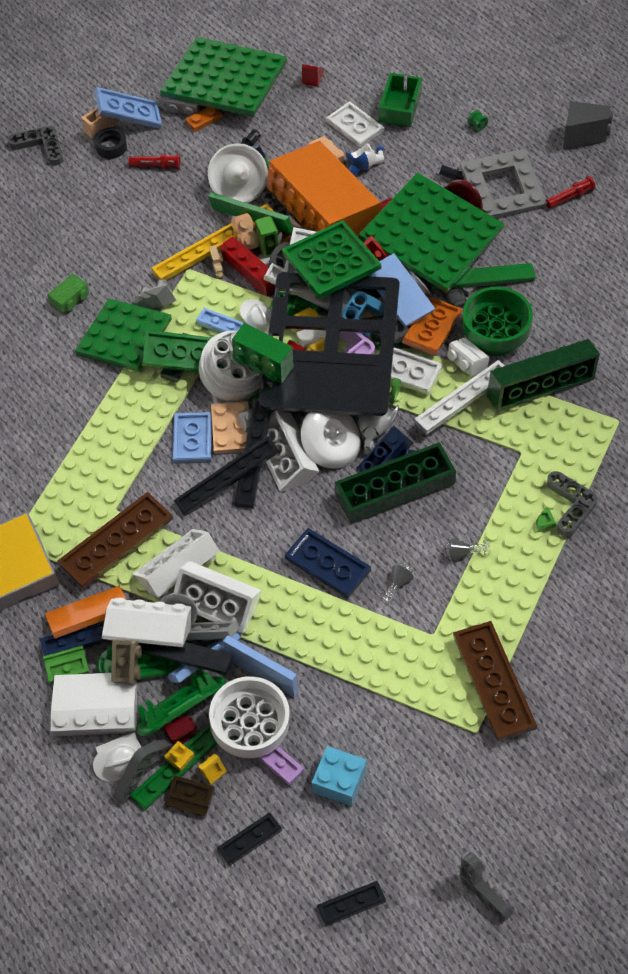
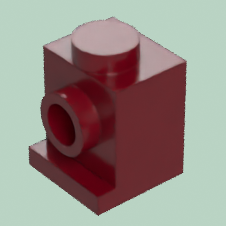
M192 717L176 718L170 725L166 724L163 726L164 733L173 746L178 741L184 744L196 735L195 729L197 726Z

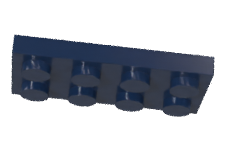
M309 528L305 530L285 554L287 561L347 598L353 594L371 572L370 565Z

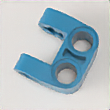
M356 292L344 308L342 318L347 319V315H353L354 319H361L366 310L377 316H382L385 304L364 292ZM361 300L364 304L358 305L355 302ZM361 333V334L364 335L366 338H368L371 333Z

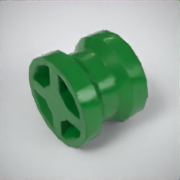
M475 110L468 117L467 123L470 126H474V129L479 132L487 126L489 119L486 116H482L479 110Z

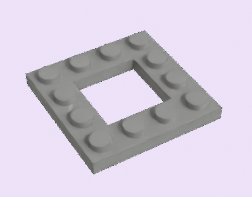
M525 149L460 162V169L465 181H468L477 188L482 198L483 211L490 216L499 218L546 207L547 202ZM514 170L523 194L492 200L483 176Z

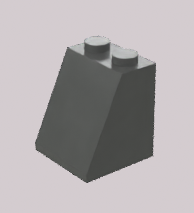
M570 101L563 149L605 142L606 136H610L611 126L608 125L612 124L613 114L610 113L611 106Z

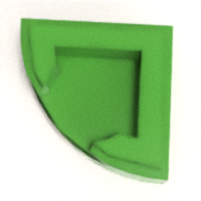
M395 377L390 385L392 386L389 394V403L394 404L400 392L401 379Z
M549 508L543 510L536 522L537 532L556 527V522Z

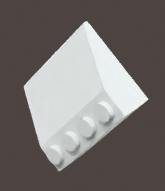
M111 673L54 676L51 705V733L54 737L137 733V682L134 684L129 682H111Z

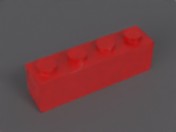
M232 236L220 245L223 259L258 291L267 297L275 293V285L264 280L269 267L235 237Z

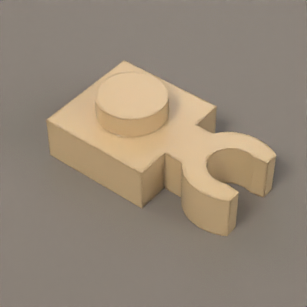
M216 246L209 247L216 278H223L221 263H223L222 253H218Z

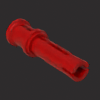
M180 154L129 156V167H161L163 169L176 167L180 169L181 156Z
M587 176L584 180L573 183L572 187L547 198L546 206L552 209L575 196L581 197L583 193L595 190L596 185L593 178Z

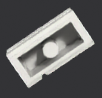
M462 338L449 344L447 357L469 376L477 375L488 367L489 356L467 338Z

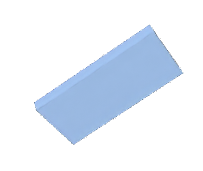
M96 87L94 92L99 115L153 128H161L162 122L156 101Z
M395 254L379 261L382 269L368 275L372 277H391L399 280L397 318L404 328L435 311V307ZM377 290L385 301L386 291Z
M230 636L224 639L225 652L234 656L232 663L259 678L272 682L293 698L297 695L296 673Z

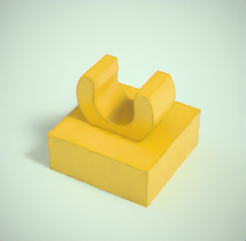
M178 741L164 757L166 761L181 772L195 756L191 750Z
M216 754L207 757L204 763L198 765L206 781L211 785L227 772L219 756Z

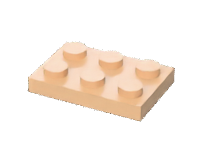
M248 401L211 404L214 454L244 452L248 432L245 433L237 420V415L249 410Z

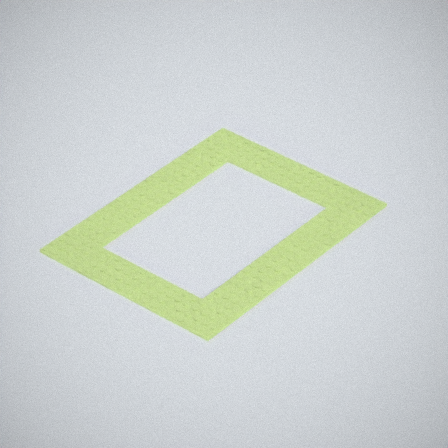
M188 269L172 292L176 301L164 306L160 312L171 314L172 317L164 332L214 337L219 333L196 324V319L204 307L245 323L240 313V307L243 302L251 299L259 300L270 309L273 298ZM285 329L283 342L287 344L289 340H292L301 345L296 337V332L299 331ZM371 333L368 339L375 345V354H379L381 341ZM339 338L337 351L344 353V350L349 345ZM398 342L394 343V348L441 363L442 369L429 395L400 386V392L394 404L389 403L388 405L392 407L399 405L398 409L419 416L476 375L469 376L450 360ZM143 366L140 372L126 368L122 369L29 513L50 561L58 564L57 560L120 513L117 511L118 506L172 421L174 413H177L198 379L199 372L184 371L177 383L161 377L160 373L163 368ZM485 393L442 424L519 452L521 456L434 634H428L220 551L212 561L205 562L201 566L262 590L257 608L243 634L239 632L241 639L469 732L478 733L486 713L456 645L453 632L492 621L507 658L511 662L567 537H563L558 533L557 527L559 520L573 503L549 489L547 477L551 472L558 471L590 489L619 425V421L615 418L549 395L496 411L487 398V393ZM570 487L567 489V492L575 494L577 490ZM549 508L556 522V527L537 532V519L543 510ZM575 510L572 514L577 517L579 511ZM569 520V524L566 527L563 526V528H570L571 521ZM161 528L99 576L97 580L114 587L120 585L122 590L153 603L160 602L163 597L151 596L132 574L183 536ZM175 586L169 589L170 592L167 595L174 593ZM197 615V619H196L197 621H200V622H214V621H211V620H209V619H206V618H204V617H202V616Z

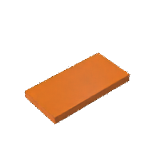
M429 297V301L435 307V311L413 323L404 336L402 344L436 356L460 318L463 309Z
M120 585L46 612L45 616L54 638L104 621L107 606L111 599L124 598L127 600Z

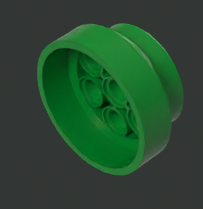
M505 287L484 288L471 295L464 305L462 318L463 332L467 339L485 354L493 356L506 355L521 346L528 339L532 328L533 311L528 300L515 290Z

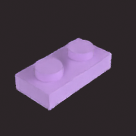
M279 746L269 754L259 757L261 762L289 786L304 772V768Z

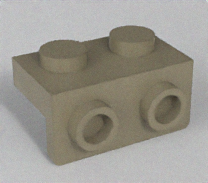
M112 640L111 682H129L134 684L137 682V679H140L141 667L138 666V658H141V646H138V641Z

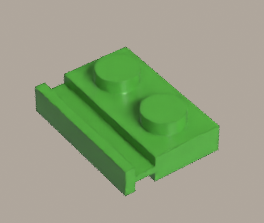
M83 646L43 656L50 685H54L55 675L90 674Z

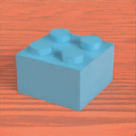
M327 746L312 781V793L352 806L367 770V759Z

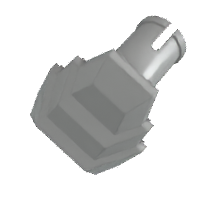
M159 280L157 287L142 286L141 294L132 300L131 303L148 309L155 308L156 310L175 302L176 298L169 289L167 281Z

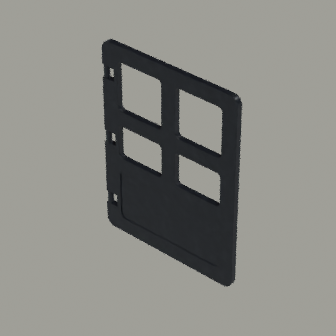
M279 273L276 277L269 335L272 337L279 336V340L283 342L285 329L326 331L325 346L323 351L293 350L294 367L282 384L270 380L263 374L259 396L260 407L267 410L370 416L385 415L388 412L400 288L399 280L391 277L366 276L331 293L327 317L287 315L290 287L293 285H308L298 273ZM346 288L385 290L383 319L342 318L344 290ZM279 291H285V297H279ZM340 332L379 333L382 335L380 353L338 352ZM267 382L273 383L272 389H266Z

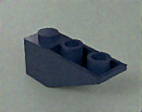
M393 426L356 469L362 472L402 456L404 449H409L414 442L401 430Z

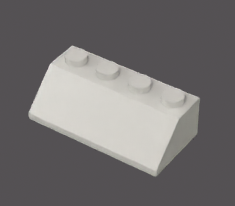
M276 410L271 415L267 436L271 438L280 453L266 461L279 491L282 492L308 483L319 473V469L303 448L301 432L293 415Z
M192 529L132 575L151 596L163 597L170 592L169 589L176 585L179 570L189 561L199 565H203L205 562L208 563L216 557L215 555L220 550L208 532Z
M191 561L180 568L174 593L186 595L195 603L197 615L214 622L237 621L239 627L237 631L242 634L245 632L257 608L262 591Z
M124 598L111 599L106 610L102 639L135 640L138 643L183 647L191 629V606H185L184 604L171 605L164 602L151 603L144 600L131 601Z

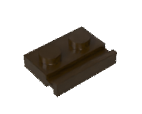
M174 775L165 805L206 817L215 787Z

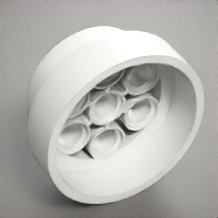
M226 331L212 337L205 345L199 361V375L206 389L214 396L230 402L246 401L258 394L261 389L263 375L262 373L250 370L248 366L241 365L234 360L232 338L237 331ZM221 347L225 349V351L218 350V348ZM218 364H221V365H223L225 368H223V369H222V368H219L217 365H218ZM233 374H237L241 378H235Z
M241 677L226 683L217 691L211 701L209 719L212 735L223 750L234 756L257 758L269 754L283 742L289 729V705L285 695L275 684L259 677ZM244 704L250 705V707L247 709H244L241 706ZM268 710L270 713L262 714L261 711ZM234 717L235 720L226 721L225 718ZM247 723L255 724L253 727L245 726ZM266 729L275 730L273 733L265 732ZM231 736L239 737L237 740H230L229 738ZM254 741L259 743L257 746L249 745V743Z

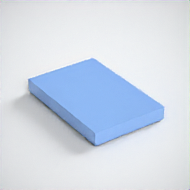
M212 412L174 413L173 463L211 462Z

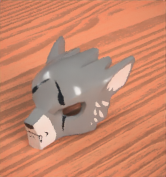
M399 405L390 414L388 407V412L383 416L359 415V430L361 440L364 443L365 454H369L388 433Z

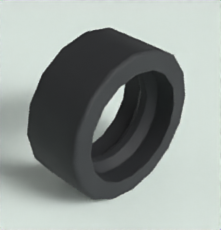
M109 127L102 129L94 137L96 152L102 158L115 159L123 155L127 149L126 136L118 128ZM108 139H116L120 141L119 144L113 147H105L101 145L105 140Z

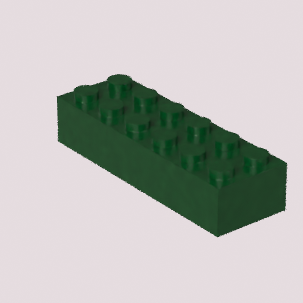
M586 339L519 362L495 368L490 371L487 398L496 411H500L594 380L600 353L591 341Z
M438 442L335 481V495L350 524L454 485L456 483V470L442 445Z

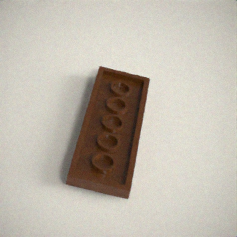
M146 492L57 560L58 565L84 589L172 521L173 515L149 492Z
M492 621L453 632L454 640L497 742L536 730L537 724Z

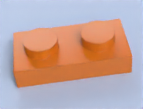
M207 107L187 117L185 120L187 125L194 132H197L222 119V113L216 108Z

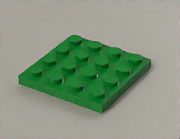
M344 220L282 249V255L319 299L382 269L378 259Z
M108 298L75 349L76 355L140 372L143 367L145 330L164 332L172 320L171 314Z

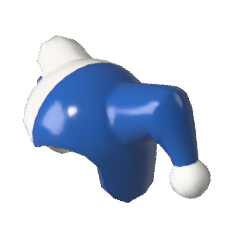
M366 143L361 149L353 153L345 152L350 163L348 170L356 176L360 171L368 170L373 165L383 163V146H377L378 154H375L369 143Z

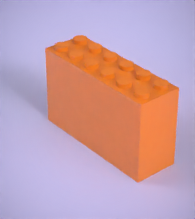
M321 141L269 161L266 182L268 190L283 203L287 210L307 230L318 232L344 220L351 230L359 236L362 230L379 213L381 202Z

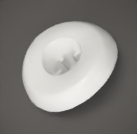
M237 143L224 146L214 154L209 163L208 180L210 187L216 194L249 203L255 200L266 186L268 177L266 162L262 155L251 146Z
M309 412L301 427L303 448L306 454L320 466L332 469L345 467L355 460L360 451V430L350 414Z

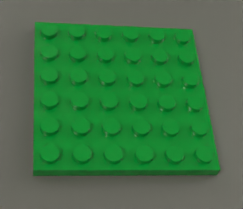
M196 37L160 90V95L254 117L285 66L287 57L262 50L259 51L248 47L213 41L203 37Z
M417 172L362 230L358 238L365 242L372 236L388 256L395 254L405 268L447 293L503 230L505 224Z

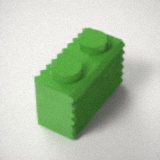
M268 216L255 221L259 248L263 258L271 257L272 252L279 245L277 228L272 217Z
M72 273L47 294L49 304L63 314H66V312L73 310L79 301L87 298L89 289L84 280Z

